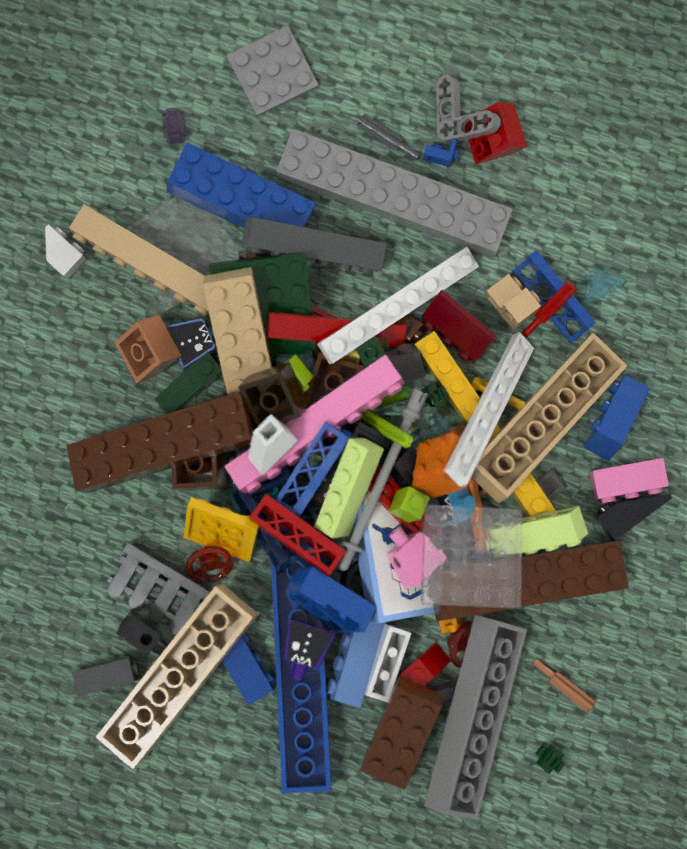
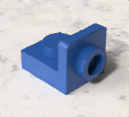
M452 139L449 151L440 145H426L423 160L450 167L451 161L456 162L459 148L455 147L457 140Z

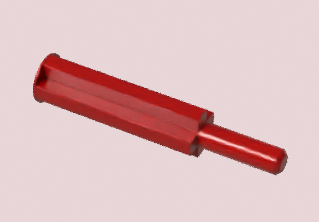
M567 280L535 314L536 319L522 332L523 336L528 337L541 323H546L578 290L577 287Z

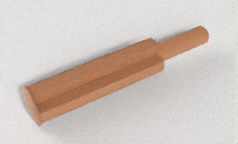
M538 659L533 661V665L550 678L548 682L588 713L594 707L596 701L559 671L554 673Z

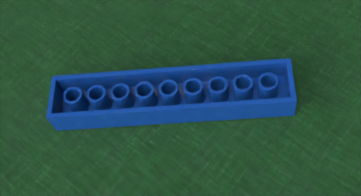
M307 548L305 551L313 550V548ZM298 554L290 556L287 570L279 574L271 563L282 794L331 791L332 788L325 655L317 670L307 667L303 681L289 676L293 662L284 659L290 619L323 629V623L285 593L297 568L313 566Z

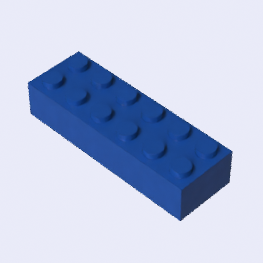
M188 142L167 181V193L242 228L245 227L246 216L305 227L315 206V202Z

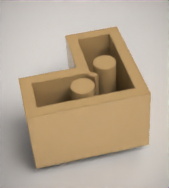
M508 274L489 288L485 296L514 331L534 316L541 305L539 304L540 299L534 291L531 290L529 292L527 288L521 290L523 286L520 281Z

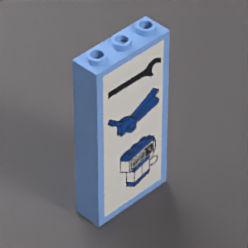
M368 490L353 524V532L371 494ZM379 501L358 545L363 551L362 553L357 552L364 599L377 607L369 624L435 613L428 576L417 587L405 589L387 556L388 552L396 546L389 534L398 527H401L407 535H409V532Z

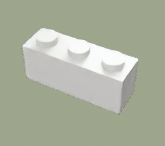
M385 623L364 695L388 702L411 632Z

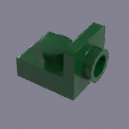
M374 337L357 347L356 351L364 367L367 368L386 355L384 349L389 347L385 338Z

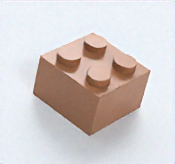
M160 315L137 321L114 342L136 383L158 376L181 357Z

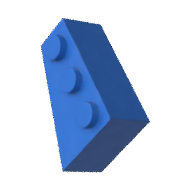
M624 375L619 382L615 380L609 390V393L612 395L609 400L606 399L600 409L602 414L600 418L597 417L590 429L592 433L583 448L609 461L623 445L650 388L627 375Z
M314 566L297 568L285 591L286 594L334 633L365 632L377 608L323 574L322 571Z

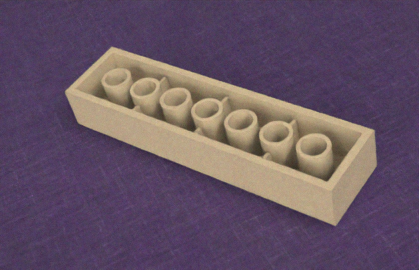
M592 333L488 442L471 477L498 503L508 498L621 374L627 365L603 341Z
M223 583L216 585L96 738L132 769L142 763L259 614Z

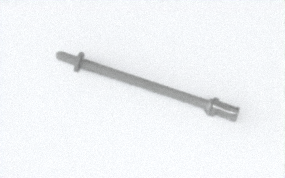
M413 389L406 408H403L401 411L403 413V421L399 429L408 433L412 423L420 419L421 415L419 413L428 394ZM394 441L350 541L342 542V545L347 547L346 553L339 564V568L342 571L349 568L356 551L360 553L363 551L358 545L402 448L401 445Z

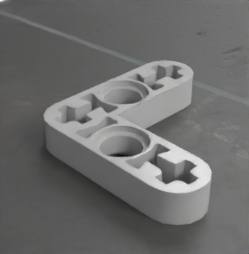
M443 75L438 79L436 84L437 134L441 140L451 143L452 139H456V142L493 134L499 129L500 117L489 110L460 116L459 81L449 75ZM451 103L452 110L446 115L445 107ZM472 121V129L466 133L465 125L467 122ZM480 122H481V123L489 122V123H488V126H486V125H484V124H480Z

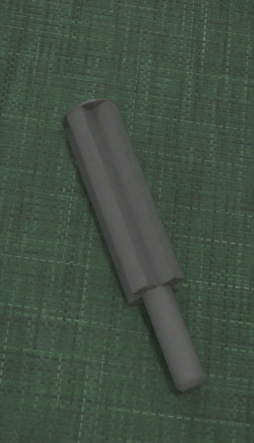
M365 114L359 119L358 127L395 151L400 149L415 160L419 159L420 154L402 143L403 139Z

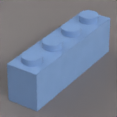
M386 622L368 624L365 632L343 633L340 640V646H342L340 654L336 656L333 663L334 674L326 687L327 699L361 708Z

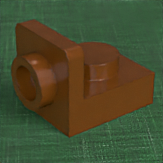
M410 314L395 322L407 325L404 341L407 344L412 340L416 342L424 333L421 329L424 323L422 321L418 322Z

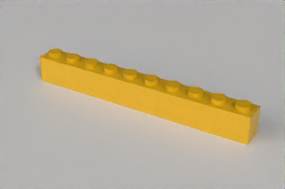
M434 331L415 343V347L419 350L423 363L439 386L444 385L449 395L447 396L448 400L467 426L480 398ZM498 424L489 441L501 430ZM531 473L512 492V495L527 517L556 511Z

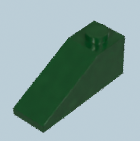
M207 352L180 374L155 400L166 414L178 411L223 375L222 369Z

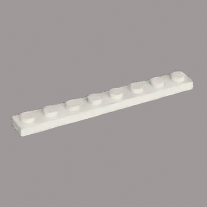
M468 247L461 249L317 345L328 363L333 364L437 295L441 290L448 288L478 268L477 262Z
M520 332L512 335L444 469L460 487L468 484L534 350V347Z

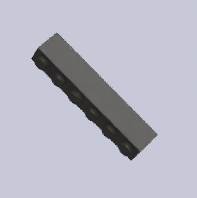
M246 216L241 243L242 245L249 246L248 251L262 254L263 249L270 250L272 256L306 253V262L308 258L316 259V264L329 266L330 262L338 263V268L351 270L352 266L360 267V272L373 274V270L382 271L387 243L250 216Z

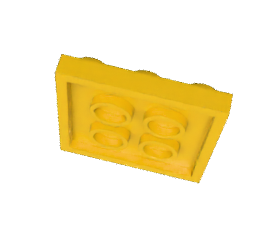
M191 497L187 506L183 538L250 563L259 526L248 519L250 516H242L234 513L229 508H220L212 505L205 499Z

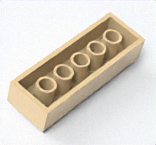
M252 267L207 275L203 278V288L227 395L239 392L238 386L247 376L273 368Z

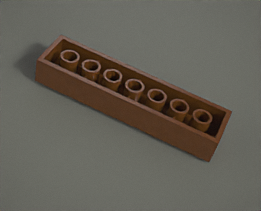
M239 391L68 444L66 447L75 490L91 493L251 445L253 432L257 429V426Z
M620 541L436 571L428 576L436 621L629 588Z

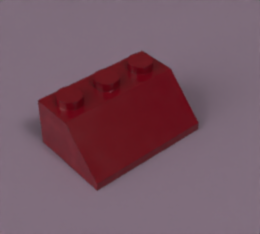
M443 290L437 294L421 316V320L424 321V328L431 333L436 331L441 336L440 340L448 348L452 346L459 351L458 356L466 363L471 361L475 364L496 338V335Z

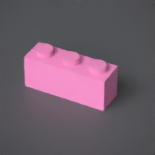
M663 458L589 472L595 500L601 499L602 504L616 501L615 496L625 495V499L640 497L639 492L648 491V495L662 493V488L669 486Z

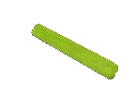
M368 409L361 414L362 417L359 420L405 448L411 446L413 437Z

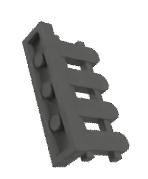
M131 540L123 550L127 553V556L122 555L119 559L122 565L115 577L110 576L107 580L110 583L108 593L114 598L119 597L123 592L129 594L131 597L128 604L131 609L138 610L143 604L151 608L149 612L151 621L159 622L165 616L172 620L169 625L170 631L173 634H178L193 615L195 609L201 605V599L205 600L213 588L141 544ZM140 562L146 564L148 566L147 569L141 566ZM135 571L143 576L137 587L133 589L128 586V583ZM162 574L169 579L166 581L165 579L161 578L160 575ZM157 583L163 589L156 601H153L148 596ZM181 586L189 590V592L186 593L185 591L181 590ZM177 595L184 600L175 614L168 609Z

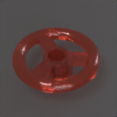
M205 546L197 549L189 556L186 562V570L188 575L198 582L213 583L222 580L231 572L234 561L228 550L219 546ZM218 554L222 555L226 562H220ZM199 557L201 567L195 571L193 564ZM214 569L222 570L220 573L212 576H203L206 572Z
M473 621L461 624L448 637L447 646L449 648L450 660L456 667L461 668L463 660H458L457 653L460 651L465 653Z

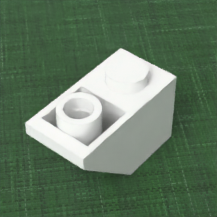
M48 224L45 227L46 260L68 280L86 261V258L82 255L85 251L77 243L73 242L71 245L65 240L67 235L60 228L56 227L53 229Z
M270 415L253 432L248 459L264 475L298 440L282 422L273 415Z

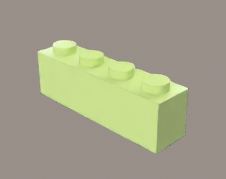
M366 438L348 440L315 523V528L331 538L349 536L384 449Z
M576 506L497 523L486 530L485 533L494 558L504 557V559H511L519 553L531 555L538 552L539 549L545 548L546 551H551L564 544H567V547L578 545L581 543V539L588 534L580 507Z

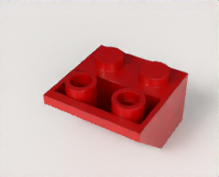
M496 102L482 110H489L497 114L501 121L500 127L493 134L468 139L476 165L512 155L527 147L514 103ZM472 121L466 123V133L472 129ZM480 122V124H484V125H486V126H488V123H489V122H486V123H481V122Z

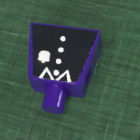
M290 619L284 655L285 660L293 662L289 676L303 681L307 667L317 670L335 633Z

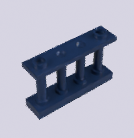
M286 465L281 469L278 477L262 483L261 487L253 493L247 492L245 494L234 484L232 496L243 515L250 516L258 506L255 502V497L285 485L293 470L288 469ZM292 482V484L290 485L289 488H293V487H294V483H293V482ZM296 491L288 492L290 496L281 499L290 506L296 505L298 502ZM308 503L299 518L332 541L330 536L314 527L318 516L310 503ZM260 511L257 517L267 522V515ZM279 525V530L282 535L289 532L281 525ZM259 527L257 539L277 573L279 574L287 570L290 556L297 553L288 547H282L275 537ZM299 541L300 547L303 550L310 548L303 541Z

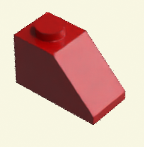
M435 642L399 673L403 678L425 686L451 660Z

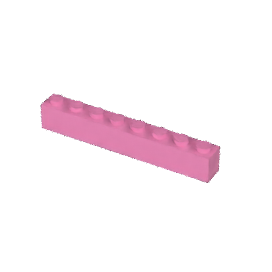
M384 355L310 406L301 417L292 419L284 424L298 441L264 475L248 459L250 449L224 467L240 491L245 494L247 492L253 493L261 487L260 483L268 478L273 479L277 477L283 467L288 464L291 466L301 459V455L307 451L325 421L342 430L341 427L347 423L352 424L362 417L361 414L367 409L373 410L382 403L381 400L386 396L397 394L405 382L388 357ZM326 429L322 435V440L328 436L332 438L336 435ZM319 441L314 448L320 447Z

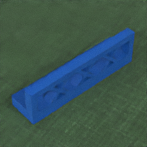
M537 250L512 270L529 292L532 290L536 293L537 284H544L549 287V298L539 297L541 308L545 305L544 301H549L553 293L555 294L564 285ZM530 264L535 270V280L525 279L519 271ZM529 283H534V289ZM573 295L563 304L565 307L564 316L553 315L550 318L570 344L595 324V321ZM567 311L571 314L572 317H567ZM558 319H563V325ZM566 320L576 321L582 329L571 336L566 330Z
M325 421L275 501L300 517L352 433L345 428L341 431ZM326 429L338 436L336 442L328 446H324L322 435ZM319 441L320 447L314 448ZM331 449L326 456L325 450ZM321 451L323 457L322 464L311 466L309 455L313 452ZM306 462L307 467H306V468H302V466H303L304 463ZM318 469L315 475L313 476L312 470ZM308 471L310 483L298 486L297 474ZM292 482H293V483H294V487H293V488H289L290 485H291ZM305 489V491L303 492V494L300 495V491H299V490ZM296 491L298 502L294 508L281 500L285 493Z

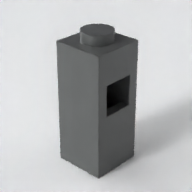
M132 657L75 671L72 672L77 696L135 682L137 681L136 676L140 675L137 661L133 662Z

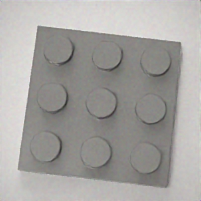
M289 26L226 55L257 117L319 87Z

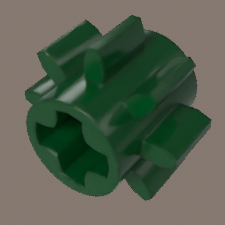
M435 382L420 390L428 394L424 403L429 404L430 407H437V409L446 404L444 398L449 396L444 385L437 387Z
M552 744L547 748L541 745L535 753L539 757L535 763L548 774L553 770L559 773L565 766L561 761L565 755Z

